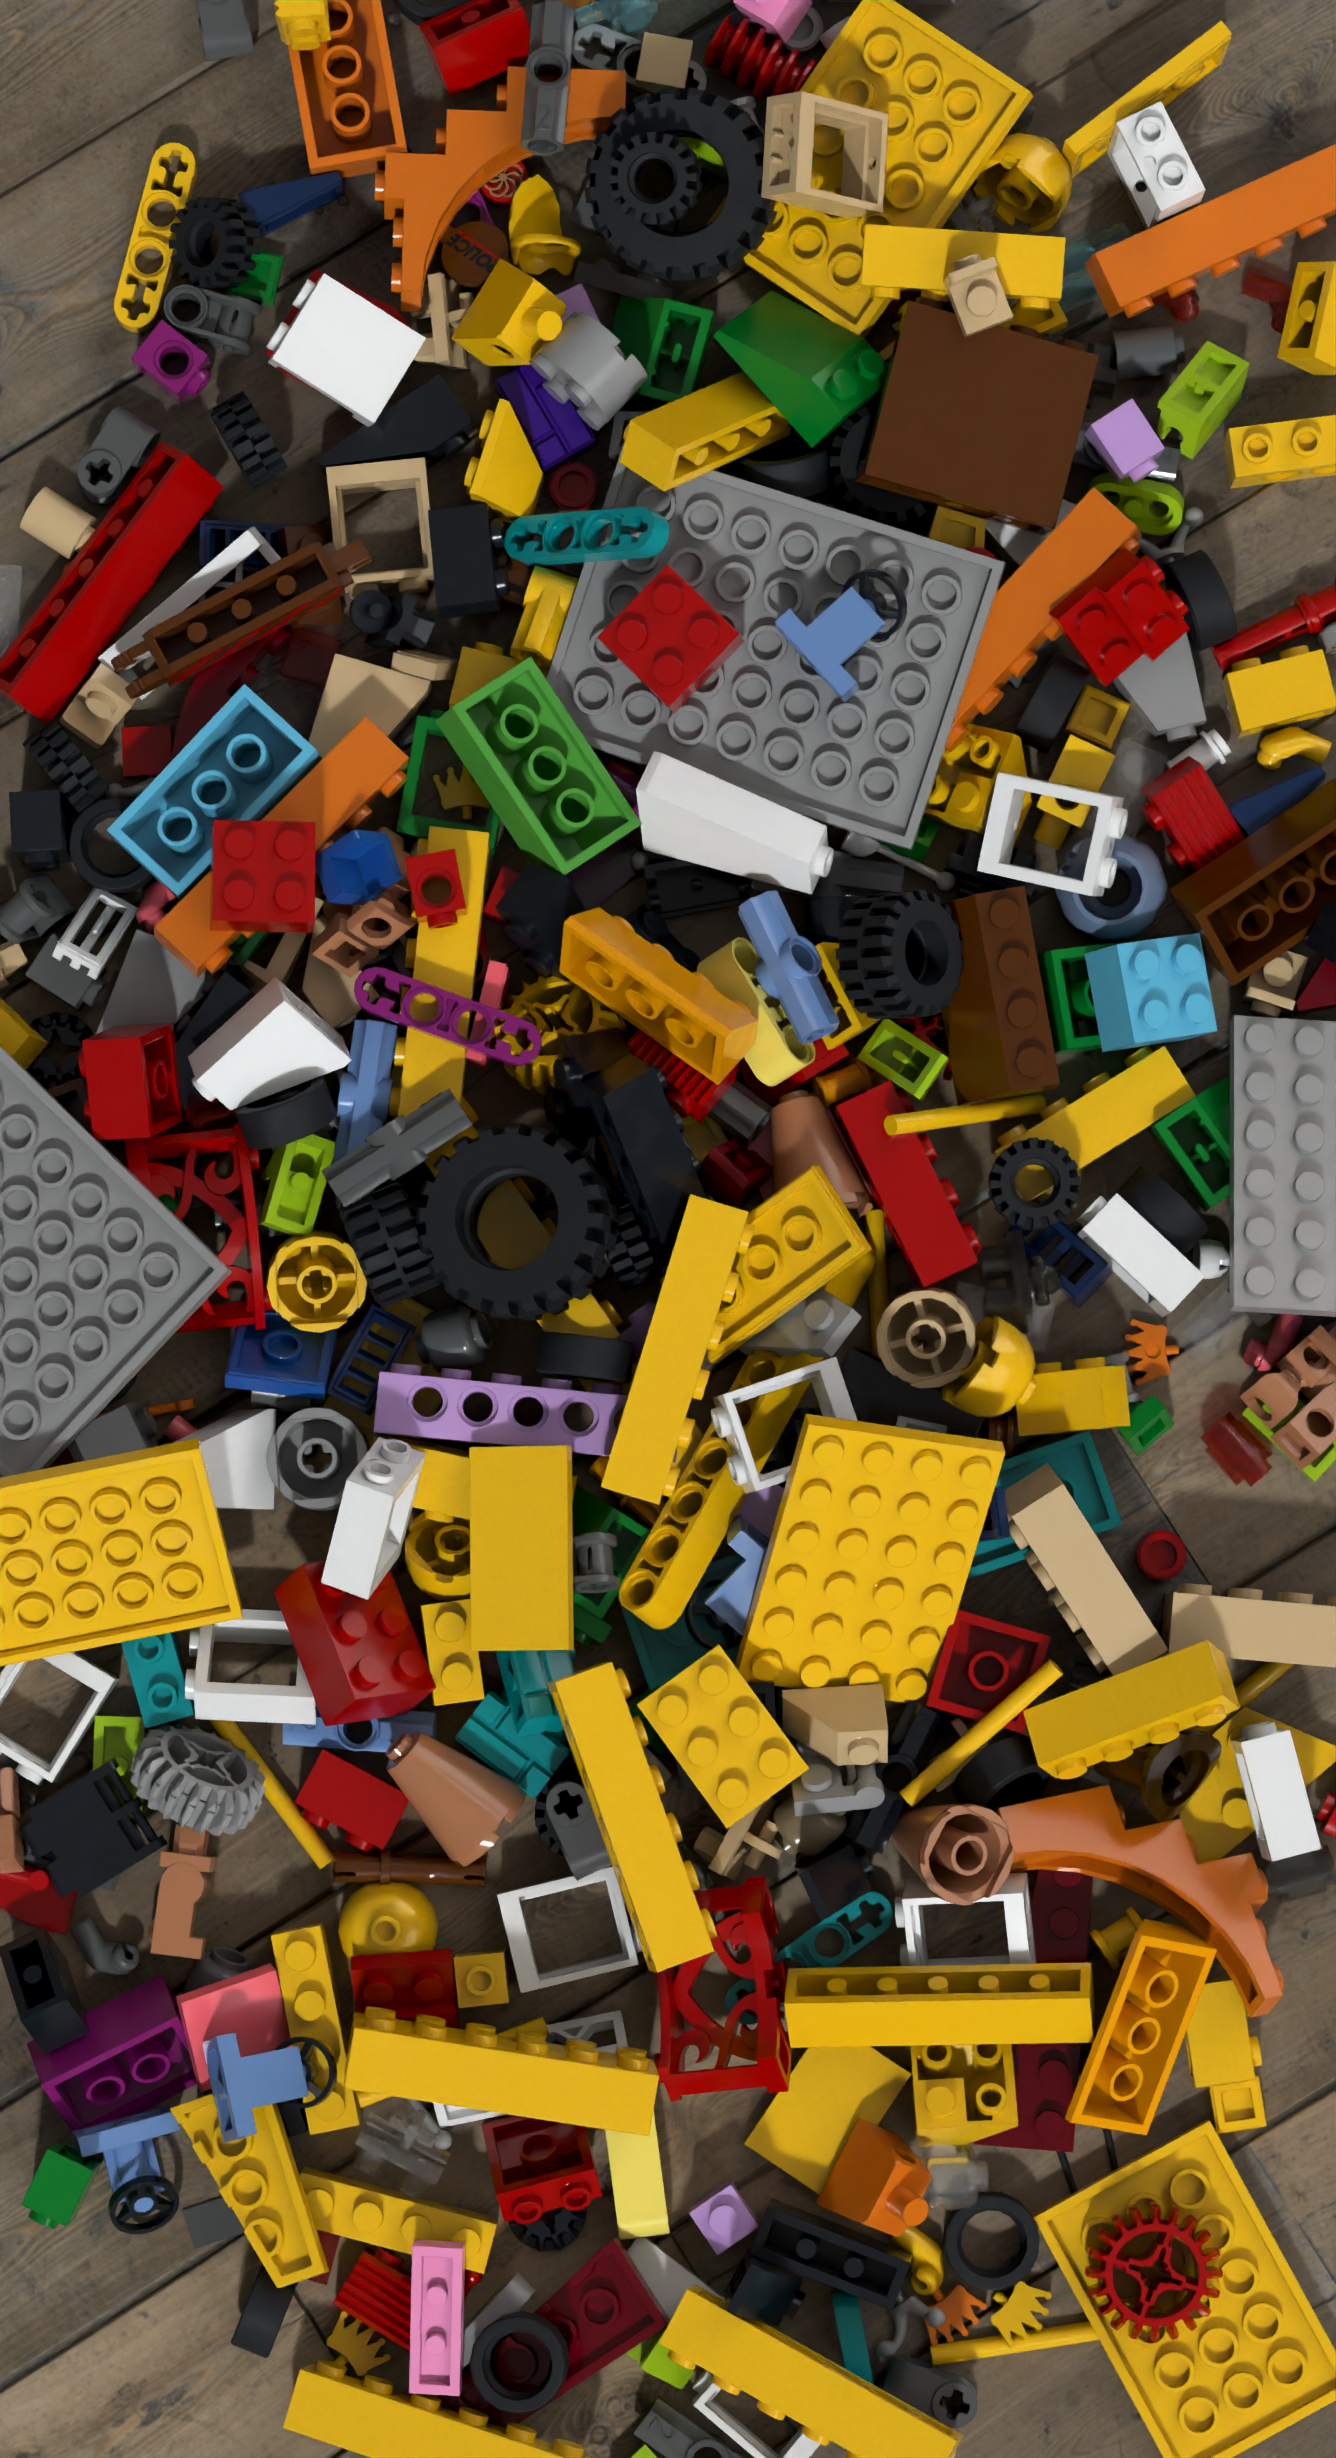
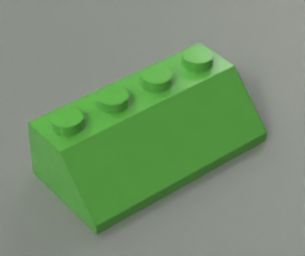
M531 656L451 707L435 721L530 863L567 875L642 825Z

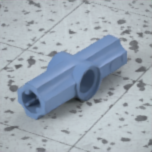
M777 890L766 891L756 897L749 898L738 906V914L760 958L755 966V974L759 984L770 996L780 1000L800 1044L812 1043L830 1035L839 1028L840 1021L817 975L822 969V960L818 950L808 939L798 936Z
M355 1020L350 1049L352 1061L348 1063L347 1072H343L337 1107V1116L340 1117L335 1141L333 1163L366 1143V1137L383 1127V1123L387 1124L390 1094L391 1087L393 1086V1079H390L398 1037V1027L396 1025L373 1020Z
M317 1709L316 1725L283 1723V1745L386 1753L393 1741L404 1732L410 1736L420 1731L436 1740L437 1712L410 1710L405 1715L372 1719L370 1721L373 1731L370 1738L364 1743H358L350 1738L347 1731L348 1723L325 1727L319 1709Z

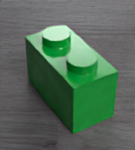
M57 2140L47 2149L21 2203L22 2206L31 2210L28 2217L51 2229H56L58 2224L67 2227L77 2217L103 2161L91 2155L81 2157L74 2147Z

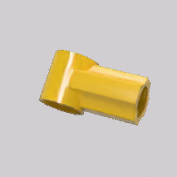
M539 565L534 567L523 601V608L525 609L510 649L512 657L521 663L531 656L538 668H550L579 578Z

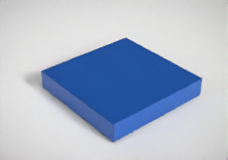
M275 1310L265 1311L266 1329L255 1330V1324L236 1326L225 1373V1387L325 1399L339 1328L320 1333L302 1331L290 1325V1322L282 1318L279 1312L277 1313Z

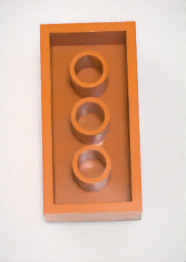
M328 0L331 40L320 42L321 46L319 48L305 51L293 50L291 45H288L311 176L338 171L341 178L375 173V170L385 171L386 152L408 153L381 0Z

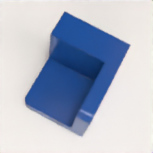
M353 830L315 856V866L329 903L362 906L402 878L388 833Z

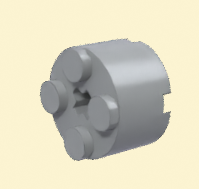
M574 311L562 323V330L552 341H546L529 361L532 367L546 379L542 383L546 391L561 404H565L570 399L579 407L577 409L579 416L597 431L611 420L648 379L645 369L633 354L626 359L624 353L617 346L621 341L600 322L582 311L579 314L577 311Z
M327 1408L303 1409L287 1418L278 1427L269 1441L266 1455L268 1473L279 1492L296 1505L313 1511L335 1510L340 1507L347 1478L369 1451L370 1445L362 1430L341 1413ZM322 1446L323 1452L332 1455V1462L324 1464V1472L318 1473L316 1467L307 1464L308 1457L316 1455L317 1447Z

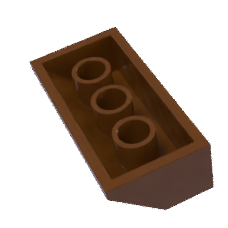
M1025 886L974 894L946 902L952 910V920L957 919L960 927L958 934L960 940H963L964 951H962V960L965 961L964 972H960L959 975L961 984L958 992H952L953 1001L949 1006L942 1007L941 1012L957 1106L1056 1089L1060 1084Z

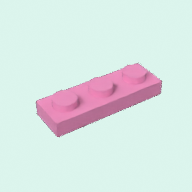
M416 2239L413 2242L409 2393L460 2396L465 2242Z

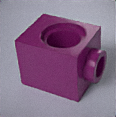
M163 320L158 323L131 357L135 368L180 404L189 395L196 398L204 390L212 377V374L208 372L212 367L209 356ZM172 355H182L189 360L187 369L179 375H169L162 370L165 360Z

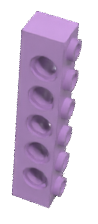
M392 1363L391 1373L379 1371L373 1432L376 1434L498 1446L569 1445L572 1446V1453L610 1456L617 1434L614 1418L620 1410L625 1408L628 1396L622 1395V1386L592 1383V1391L584 1392L571 1390L572 1381L542 1378L541 1387L521 1385L522 1376L492 1373L491 1382L472 1381V1371L442 1368L441 1377L421 1376L422 1366ZM426 1388L437 1390L443 1399L442 1408L436 1415L431 1417L419 1415L414 1408L415 1396L419 1391ZM475 1393L487 1395L493 1403L491 1415L481 1422L468 1419L464 1413L465 1401ZM525 1398H533L539 1401L543 1407L541 1421L531 1427L520 1425L514 1418L516 1404ZM583 1403L591 1408L594 1419L587 1430L576 1432L566 1426L564 1414L570 1405ZM677 1448L672 1463H676Z

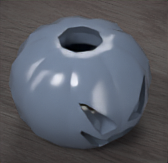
M1126 833L1123 834L1121 839L1115 838L1111 858L1117 860L1116 871L1122 872L1129 881L1128 895L1120 903L1108 904L1104 903L1099 896H1088L1056 889V895L1066 920L1074 930L1096 941L1115 943L1142 934L1155 923L1159 911L1166 900L1167 880L1163 873L1160 859L1148 844ZM1092 837L1077 842L1069 850L1064 863L1058 870V875L1083 880Z

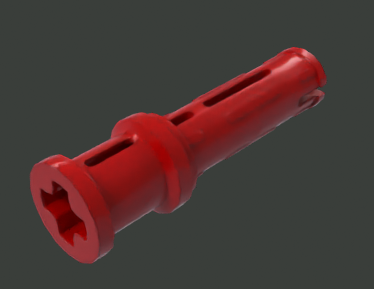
M1336 578L1334 584L1309 596L1306 593L1297 595V599L1293 600L1294 605L1239 630L1234 638L1210 647L1221 671L1225 672L1232 668L1231 665L1237 662L1254 658L1302 634L1308 633V635L1314 634L1316 636L1323 630L1324 626L1336 621Z

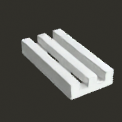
M94 887L57 943L52 957L59 961L62 960L64 955L72 959L69 966L79 970L81 965H84L90 969L87 976L96 980L134 921L138 907L108 891ZM98 902L106 904L107 906L80 947L74 945L72 942ZM115 912L123 913V916L98 955L91 954L90 951Z

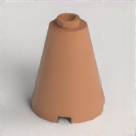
M804 1090L790 1092L779 1097V1105L771 1110L773 1194L812 1165H819L847 1210L850 1212L857 1208L859 1217L867 1214L873 1208L871 1195L821 1100L815 1096H808V1092Z
M420 1731L410 1736L406 1732L402 1733L386 1751L385 1755L389 1758L386 1770L450 1860L454 1861L458 1866L459 1864L463 1867L468 1866L490 1849L500 1838L495 1832L505 1819L511 1824L524 1804L526 1792L517 1783Z
M951 1804L906 1809L902 1812L892 1833L894 1846L932 1893L946 1902L962 1906L972 1905L971 1902L983 1897L989 1898L997 1893L1009 1877L1014 1860V1846L1010 1845L1007 1833L1009 1828L1006 1822L993 1810L978 1804Z

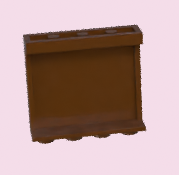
M916 297L915 302L909 300L898 310L897 316L901 317V322L866 458L859 462L855 482L1043 536L1054 530L1099 356L1085 352L1086 346L1073 340L1058 339L1057 343L1039 339L1038 331L1020 325H1011L1010 329L994 326L964 337L956 314L944 311L945 305L943 303L925 297Z

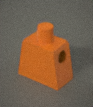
M859 2118L816 2204L874 2229L899 2237L904 2234L907 2226L914 2227L921 2224L928 2215L929 2206L922 2197L931 2181V2172L897 2133Z

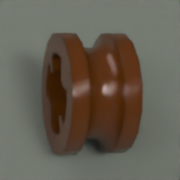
M1007 1414L1004 1419H998L996 1416L987 1418L986 1439L1001 1441L1006 1452L1004 1457L1008 1459L1012 1458L1014 1414Z

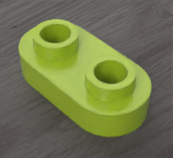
M1110 472L1095 476L1088 484L1086 494L1093 487L1096 488L1139 528L1140 532L1152 535H1166L1176 530L1182 521L1184 510L1183 497L1175 487L1169 484L1148 479H1141L1134 483L1130 476L1117 484ZM1113 491L1117 492L1119 495L1108 496L1104 492ZM1158 501L1163 502L1167 505L1164 507L1155 506L1152 502Z

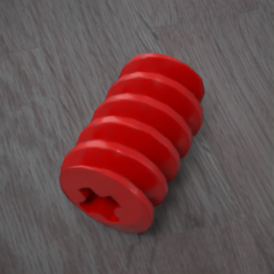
M732 13L729 14L717 30L705 52L704 65L711 68L722 60L720 75L724 78H729L739 70L736 81L737 86L745 89L755 81L753 96L757 99H762L771 91V96L798 92L815 69L816 61L811 59L801 68L796 66L799 56L798 49L795 48L785 57H782L780 55L783 43L781 38L776 39L767 47L763 45L766 34L765 28L762 27L752 36H749L747 30L750 19L744 17L736 25H732L730 23Z

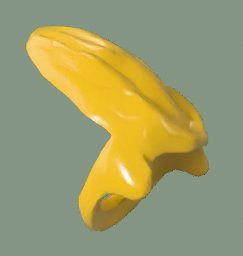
M536 174L533 178L523 181L512 197L508 223L510 255L514 265H517L525 273L539 275L547 269L554 268L562 275L569 276L573 270L574 261L580 254L581 246L578 241L562 236L560 206L554 190L539 174Z

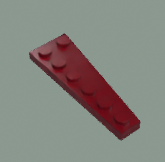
M1038 1870L1030 1903L1036 1964L1087 1963L1092 1876L1077 1872ZM1081 2043L1012 2044L1018 2126L975 2141L974 2145L1073 2153L1075 2123H1070L1065 2119L1078 2084Z
M617 2237L607 2243L565 2285L534 2312V2314L541 2315L556 2325L567 2342L570 2357L567 2379L552 2400L537 2410L513 2413L499 2410L483 2399L473 2383L470 2372L462 2379L460 2396L446 2395L441 2399L440 2407L458 2413L460 2407L476 2409L489 2415L488 2423L506 2428L508 2423L519 2424L666 2327L670 2319ZM514 2332L491 2353L490 2364L492 2374L499 2384L508 2390L521 2393L531 2391L542 2384L548 2375L550 2361L548 2351L541 2340L529 2333Z

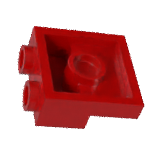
M1125 547L1049 612L1090 672L1105 687L1142 655H1145L1153 662L1190 629L1182 618L1189 612L1185 603L1173 590L1168 589L1164 592L1159 585V582L1165 578L1159 566L1148 555H1144L1140 559Z
M452 1949L351 1956L355 2013L365 2014L366 2007H379L395 2011V2019L415 2022L416 2015H430L445 2019V2027L460 2029Z
M515 2115L482 2123L495 2193L504 2222L515 2220L521 2224L533 2223L541 2217L542 2212L560 2207H565L572 2211L581 2210L587 2207L592 2199L603 2196L585 2126Z

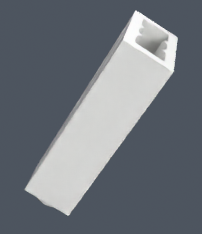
M653 752L636 788L639 818L642 823L640 826L643 850L808 894L813 893L820 876L826 877L833 862L834 850L828 847L827 826L666 754Z

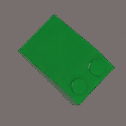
M772 290L713 335L811 448L841 426L847 418H851L856 414L857 410L867 405L884 388L889 368L882 357L874 351L863 337Z
M1158 938L1056 949L1037 954L1055 1055L1102 1048L1084 954L1116 944Z

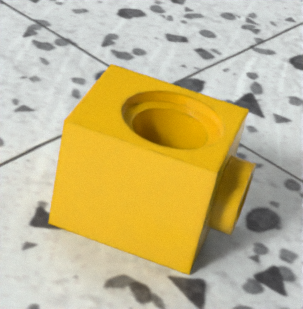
M505 1949L455 1954L453 1959L459 2008L510 2002Z

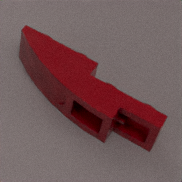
M290 624L196 674L185 698L177 723L171 761L230 700L236 691L244 684L249 688L253 685L260 674L256 667L267 653L273 657L277 655L290 639L292 633L287 630Z

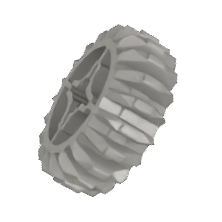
M177 1723L174 1727L162 1724L159 1729H151L147 1737L143 1738L132 1758L130 1782L137 1787L136 1794L140 1798L148 1800L147 1807L159 1810L163 1813V1819H172L178 1822L180 1828L185 1825L194 1828L198 1834L207 1830L213 1836H219L222 1832L234 1835L238 1829H245L249 1821L253 1820L263 1802L262 1796L266 1789L263 1786L265 1777L258 1771L259 1765L255 1761L247 1759L245 1757V1750L236 1749L231 1745L230 1740L225 1741L217 1737L215 1732L212 1734L203 1732L199 1726L188 1729L185 1725Z

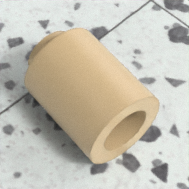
M44 487L27 508L21 520L20 529L67 559L73 560L96 530L94 528L97 518L50 488Z

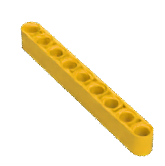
M873 1247L872 1250L821 1288L852 1308L876 1263V1253ZM755 1350L754 1355L747 1357L728 1392L820 1362L824 1357H811L807 1353H801L797 1356H778L772 1350ZM811 1379L735 1404L758 1474H760ZM713 1421L675 1486L672 1498L669 1497L619 1589L621 1605L656 1630L669 1628L681 1616L748 1493L745 1494L742 1485L736 1486L732 1480L727 1464V1457L732 1456L726 1437H719Z

